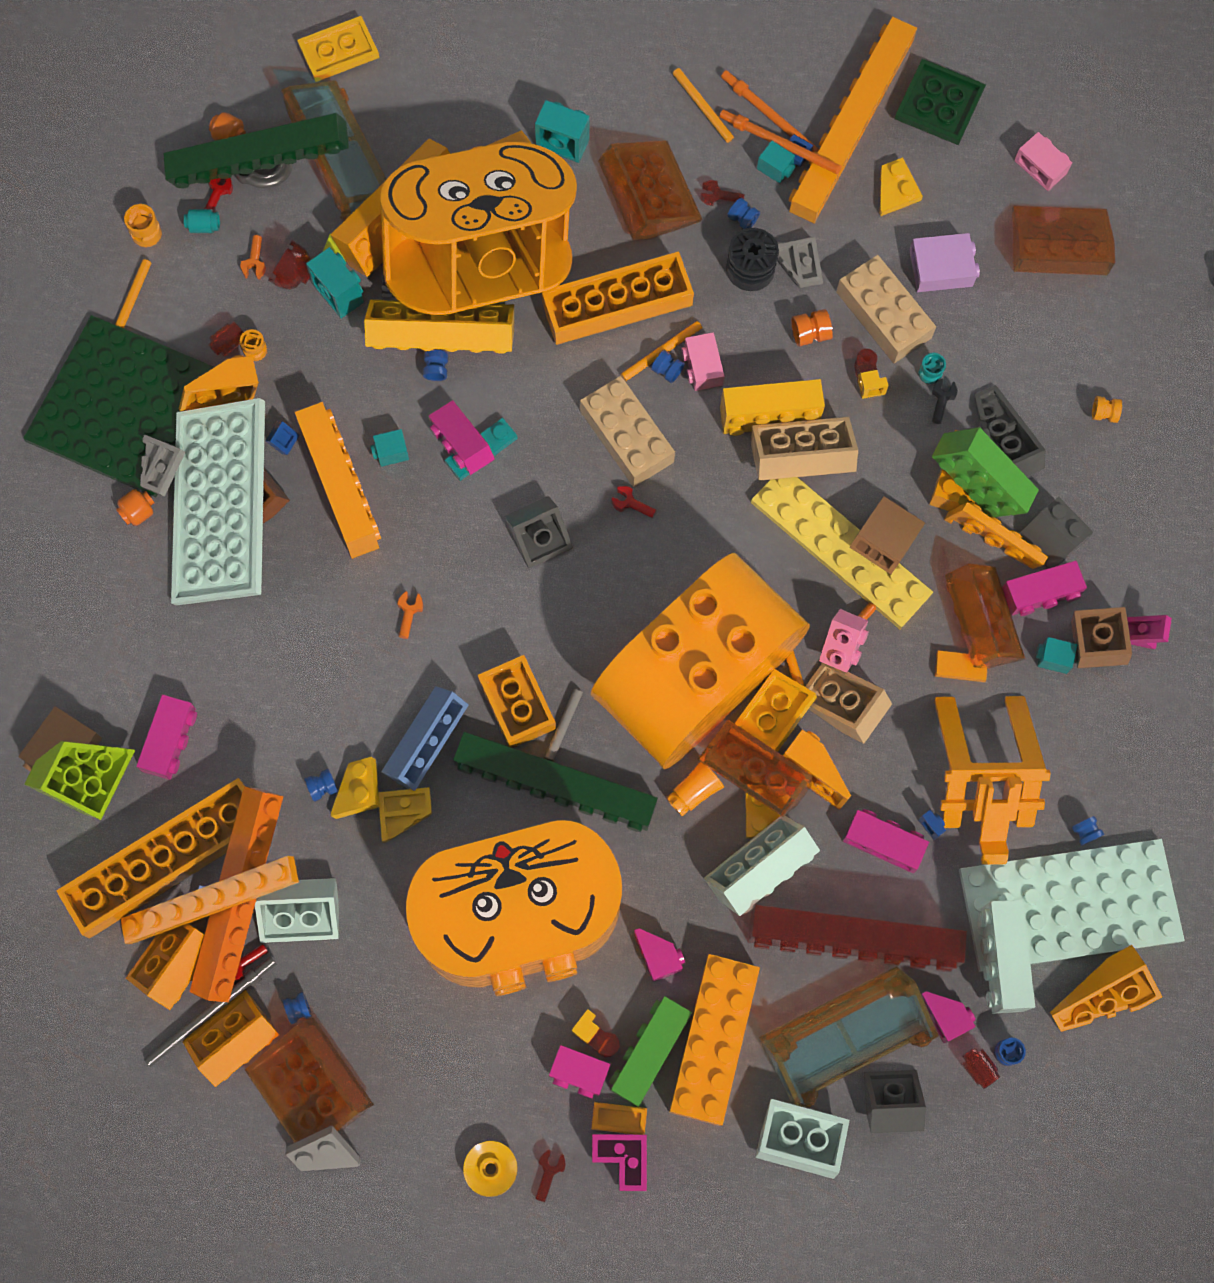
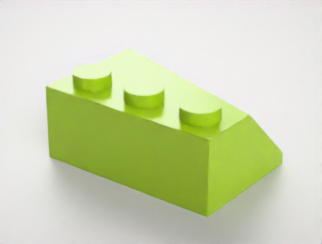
M60 741L35 761L24 785L84 815L101 820L135 750Z

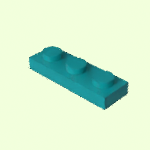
M503 418L480 434L488 443L493 456L518 439V435ZM452 454L445 459V464L461 481L469 473L465 468L460 469L453 459L455 455Z

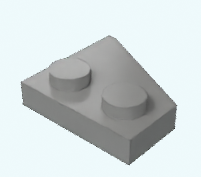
M815 237L778 244V262L799 288L823 284Z
M144 435L143 443L146 444V456H142L141 466L143 472L141 474L140 486L165 497L186 452Z
M329 1126L286 1147V1156L300 1171L360 1166V1156L333 1126Z

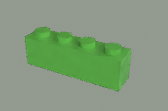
M665 996L662 1002L658 999L655 1001L649 1012L653 1015L649 1024L643 1022L636 1037L640 1038L635 1048L630 1045L623 1057V1060L627 1063L622 1071L616 1069L609 1082L613 1085L611 1089L613 1093L637 1107L641 1104L692 1014L691 1011Z

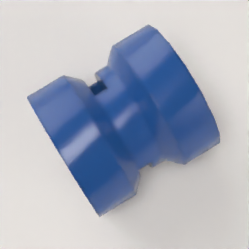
M741 197L732 205L727 217L732 221L738 220L740 227L747 229L755 224L760 216V211L755 207H748V202Z
M434 349L426 351L424 353L426 366L423 368V377L431 381L446 380L447 369L445 365L448 363V353Z
M663 350L654 361L651 370L656 374L661 373L665 376V380L673 383L682 372L685 363L679 359L674 360L669 352Z
M329 769L321 771L319 777L309 776L304 778L314 802L320 800L326 792L330 795L338 792Z
M1007 1038L996 1044L994 1055L1000 1064L1011 1066L1020 1063L1024 1059L1026 1049L1019 1039Z

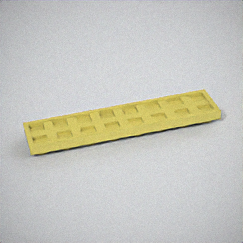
M798 477L771 479L751 500V504L865 601L873 603L876 606V610L899 630L933 594L931 589L900 563L893 573L889 574L849 548L860 530Z

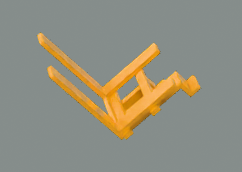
M1006 696L1004 701L1021 762L972 763L955 697H935L934 703L950 767L949 771H945L944 780L948 782L945 800H941L940 809L943 811L944 828H959L962 812L973 811L974 821H981L979 837L982 853L981 863L983 865L1007 864L1009 851L1006 839L1009 821H1016L1017 827L1034 826L1037 810H1044L1045 799H1039L1042 781H1049L1051 774L1050 770H1046L1026 699L1024 696ZM1005 781L1002 799H993L994 788L992 782ZM967 782H978L975 799L964 800Z

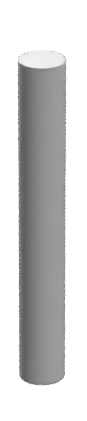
M573 689L544 756L549 761H554L583 694L580 690Z

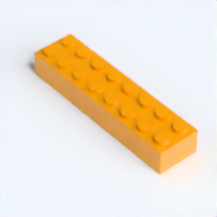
M240 778L227 784L56 890L80 933L89 939L121 918L226 854L245 786Z

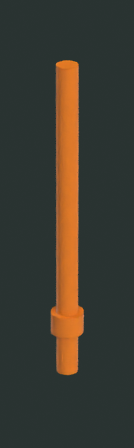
M727 70L722 73L721 78L733 87V91L738 96L746 98L790 137L794 134L812 144V152L820 150L749 89V85L743 80L739 81Z
M723 109L719 115L721 119L733 124L734 128L740 131L746 130L768 142L774 141L791 153L835 174H839L841 170V165L749 122L748 118L740 114L737 116Z

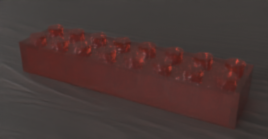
M755 905L751 911L748 943H754V948L769 949L770 946H778L782 952L795 953V950L802 949L806 950L807 955L821 956L822 953L826 952L832 953V957L837 959L858 956V961L873 962L874 959H882L884 964L898 966L900 963L907 962L910 963L912 968L925 969L926 966L931 965L936 966L937 971L952 972V969H957L958 966L965 963L967 931Z

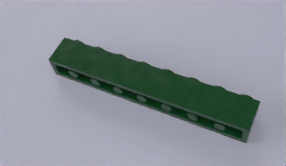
M332 113L163 153L165 180L176 188H188L190 184H206L217 178L228 179L232 175L239 173L250 174L253 170L261 168L272 169L275 165L283 163L294 164L297 160L305 158L316 159L318 155L338 154L340 150L349 149L347 122L339 114Z
M466 732L462 735L453 759L455 766H458L457 770L463 773L472 774V772L482 774V779L496 783V780L505 782L506 787L516 791H520V788L530 791V795L536 798L544 799L546 796L555 799L554 803L563 807L572 805L578 807L579 812L590 816L593 813L602 815L604 821L617 824V821L625 823L628 829L636 832H641L642 829L648 830L658 797Z

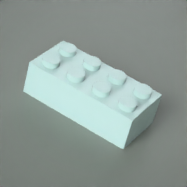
M782 814L705 876L704 880L722 904L741 916L743 913L749 912L761 898L770 895L774 888L782 881L791 878L798 868L812 861L814 855L820 849L804 826Z
M1023 899L991 901L981 908V912H978L979 928H983L984 935L980 942L981 952L986 954L987 963L983 967L985 981H989L990 990L986 993L987 1006L992 1008V1014L1024 1012L1035 1008Z

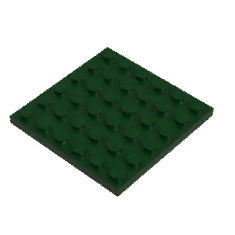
M91 315L23 439L29 444L142 492L146 491L153 497H157V493L140 486L141 474L143 472L141 466L142 456H146V444L143 443V437L147 435L176 447L177 412H179L183 388L213 369L214 366Z

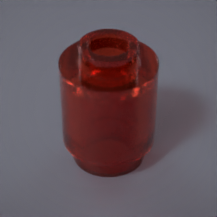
M234 321L231 324L226 323L209 337L211 342L208 345L217 356L221 353L225 357L240 345V337L244 332Z
M974 1047L962 1056L965 1059L962 1063L963 1067L977 1085L980 1084L983 1089L1000 1078L997 1072L998 1068L983 1048L978 1051Z

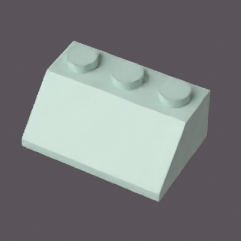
M336 878L299 880V883L256 899L255 911L260 943L339 939V904Z
M771 1099L761 1130L755 1158L834 1179L840 1171L849 1120Z

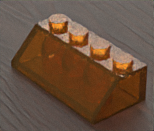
M968 563L945 574L946 587L952 597L954 613L959 619L961 635L966 641L969 651L968 657L973 667H987L988 669L1025 659L996 567Z
M730 720L726 721L698 758L700 762L782 817L800 803L812 786L813 775Z

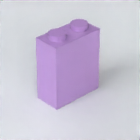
M970 233L913 239L909 250L917 292L973 287L976 278L979 277L980 270L978 263H975L974 260L976 248L975 243L971 242Z

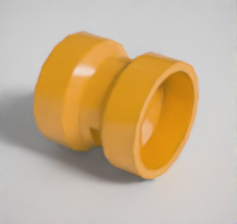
M254 329L242 333L240 345L245 357L252 356L253 361L262 360L267 354V346L263 335Z
M1096 396L1092 408V420L1101 421L1107 418L1109 422L1118 423L1122 411V399L1113 398L1109 401L1105 397Z

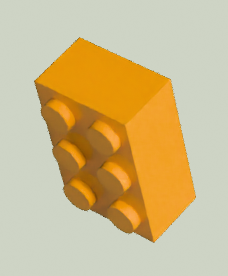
M525 655L478 675L479 684L508 747L515 748L556 729V722Z

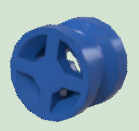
M1095 816L1072 827L1073 831L1078 833L1080 837L1079 842L1081 846L1105 835L1103 830L1098 828Z
M304 992L299 993L296 998L283 999V1005L291 1024L297 1023L300 1018L308 1019L312 1017Z

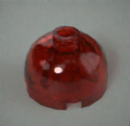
M293 240L289 244L293 246V249H286L273 271L276 277L270 276L268 280L281 289H295L301 282L306 285L310 278L306 263L311 260V257L304 247Z

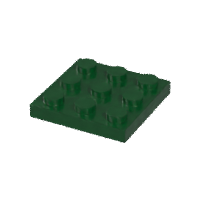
M922 59L898 108L895 120L959 145L986 84Z

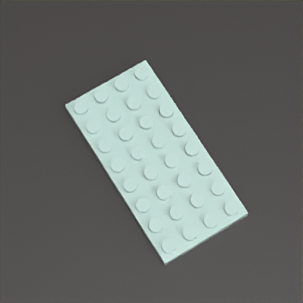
M260 398L177 412L176 447L186 453L175 474L171 604L184 605L261 595L265 401Z
M1162 839L1007 861V864L979 865L959 869L979 972H983V967L987 963L986 954L981 952L980 942L984 935L983 928H979L978 912H981V908L991 901L1023 899L1030 965L1118 952L1130 945L1138 949L1185 941Z

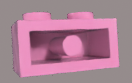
M840 609L832 619L819 661L846 673L852 665L856 666L862 654L861 651H858L860 644L864 645L869 631L865 630L868 620Z

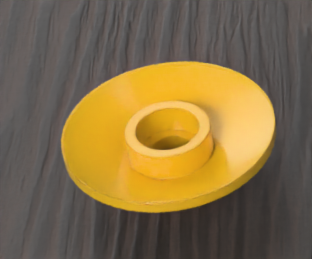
M485 1141L473 1147L467 1154L463 1167L464 1177L468 1186L477 1194L486 1197L498 1196L505 1193L513 1185L517 1176V1161L513 1152L506 1145L496 1141ZM490 1163L496 1166L494 1174L486 1172V1166Z

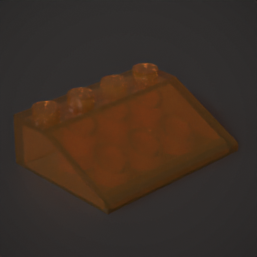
M668 141L610 144L598 160L632 240L652 239L702 221L700 212Z
M1037 206L1012 207L1014 272L1085 275L1109 274L1115 264V243L1107 209Z
M314 1018L297 1024L245 1069L294 1143L329 1126H333L339 1133L374 1105Z

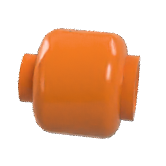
M227 112L215 115L209 125L211 137L215 141L246 134L243 121Z
M133 489L117 501L118 508L116 511L127 525L131 523L134 526H138L153 515L154 511L151 505L154 504V501L146 491L141 493L139 490Z

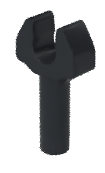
M943 379L935 383L932 394L938 400L932 418L933 423L941 424L947 401L955 400L958 391L955 382L952 383L949 392H944L941 388Z

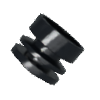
M747 228L736 233L730 242L726 264L727 277L733 285L746 291L761 290L769 285L774 278L779 255L778 243L773 235L759 228Z

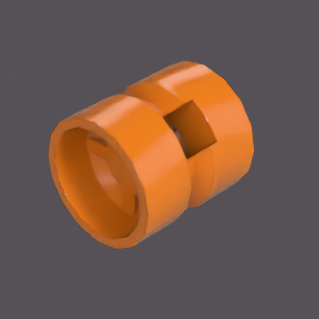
M826 309L811 312L810 317L805 313L792 316L791 318L792 332L798 347L812 344L814 339L818 342L832 339V325Z

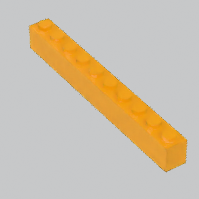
M895 17L891 18L888 25L884 23L879 33V37H881L879 42L873 43L869 51V55H871L869 60H864L860 67V77L853 79L849 91H851L849 97L844 96L839 106V109H841L839 115L834 114L829 124L831 128L829 133H824L820 140V150L818 152L814 151V153L841 165L839 174H835L809 161L811 166L808 171L804 170L798 182L800 183L798 190L794 188L788 199V202H791L789 212L815 224L911 47L917 27Z

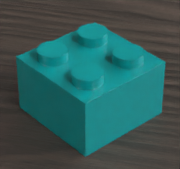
M545 100L535 122L536 145L547 148L563 158L579 163L589 142L590 116L581 110H572L564 107L561 103Z
M329 247L306 263L312 285L340 319L364 303L362 297L364 291L359 284L361 280L353 269L351 271L348 270L345 266L346 261L339 252L335 254Z

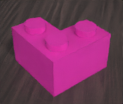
M592 1134V1163H619V1191H647V1135Z

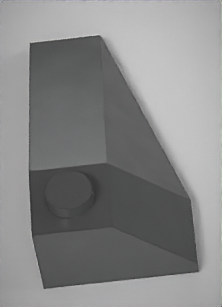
M995 385L975 394L982 429L1026 477L1044 469L1045 448L999 388Z

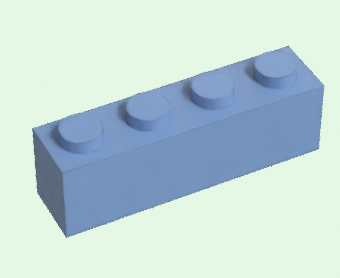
M435 686L381 772L397 784L415 791L469 704L454 692Z

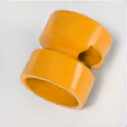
M136 204L125 212V225L137 245L151 247L158 243L161 239L162 230L151 207L145 204Z

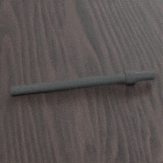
M271 956L255 969L251 968L244 974L245 977L233 986L229 1003L251 985L254 987L262 980L261 977L277 965ZM214 1001L144 1058L146 1064L149 1067L153 1066L229 1003Z

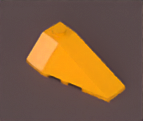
M1130 945L1108 957L1050 1013L1062 1032L1090 1024L1094 1018L1104 1015L1107 1018H1112L1116 1016V1012L1129 1009L1130 1012L1140 1010L1162 998V995L1146 964L1133 945Z

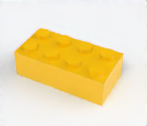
M821 379L723 388L720 403L723 434L738 436L744 432H751L752 425L821 419L825 408Z

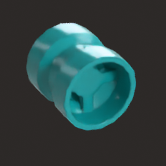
M929 353L923 358L918 371L921 381L926 384H935L941 379L946 368L944 357L939 353Z

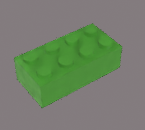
M980 427L943 433L932 455V458L939 464L940 468L945 470L954 479V482L961 486L988 516L1001 517L1028 513L1039 489Z

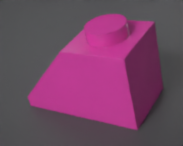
M640 928L634 930V936L652 982L682 971V964L685 963V959L680 948L675 949L673 943Z
M927 991L918 996L943 1043L949 1042L976 1027L973 1023L975 1021L973 1012L968 1006L965 1007L963 1003Z

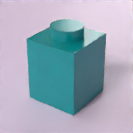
M771 141L759 156L757 170L780 184L785 177L789 178L795 169V165H793L795 155L774 141Z
M402 429L373 436L375 444L370 445L374 460L379 459L381 467L409 460Z
M1047 637L1037 647L1035 656L1039 659L1037 667L1067 674L1073 668L1077 644Z

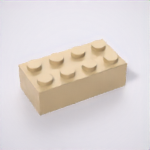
M876 255L839 280L836 293L893 364L932 339L936 325L879 255Z
M622 376L580 400L581 414L633 488L674 463V449Z
M849 417L752 425L751 448L759 480L856 472L858 447Z

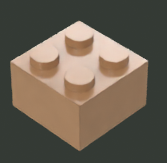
M1125 607L1074 611L1071 626L1073 640L1077 644L1075 654L1077 668L1129 664L1132 648Z

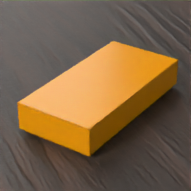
M938 650L936 653L935 677L985 682L987 679L988 656Z
M594 1102L591 1130L645 1135L647 1108Z

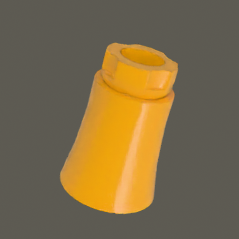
M701 760L666 799L680 816H684L689 810L692 811L708 797L723 789L724 785Z

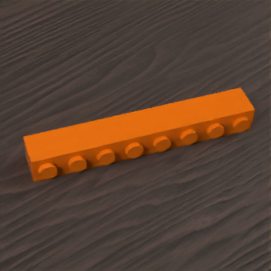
M244 786L219 881L266 864L284 796ZM256 899L209 916L190 993L207 1001L229 1003Z

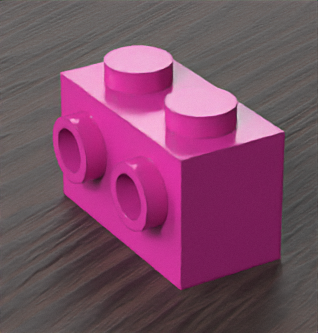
M560 1045L549 1077L554 1079L552 1084L565 1089L569 1085L579 1088L578 1094L592 1099L594 1094L600 1095L610 1064Z

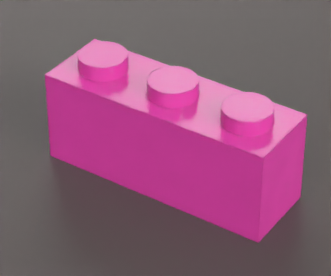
M453 400L428 415L432 423L429 427L436 439L442 438L443 441L441 443L448 454L453 452L455 455L453 459L460 469L465 468L472 475L495 460L488 443Z
M1073 561L1006 581L1001 589L1011 615L1020 613V616H1026L1033 613L1034 609L1042 606L1044 609H1049L1058 605V602L1062 600L1067 602L1078 600L1087 586L1077 561Z
M166 695L161 696L136 766L141 772L171 780L172 775L177 773L180 766V760L178 759L180 752L185 750L188 744L189 736L187 733L189 727L194 725L197 718L196 708L192 703Z
M866 809L862 811L857 810L843 842L914 874L918 870L929 844V841L924 840V835L912 830L910 832L900 829L901 826L891 820L884 822L876 818L877 815L872 811Z

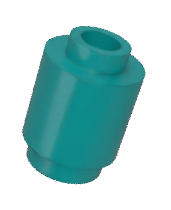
M189 209L188 214H184V227L188 228L190 233H214V231H219V212H213V209Z

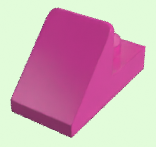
M1167 615L1127 617L1131 645L1156 649L1157 643L1168 642L1172 618Z

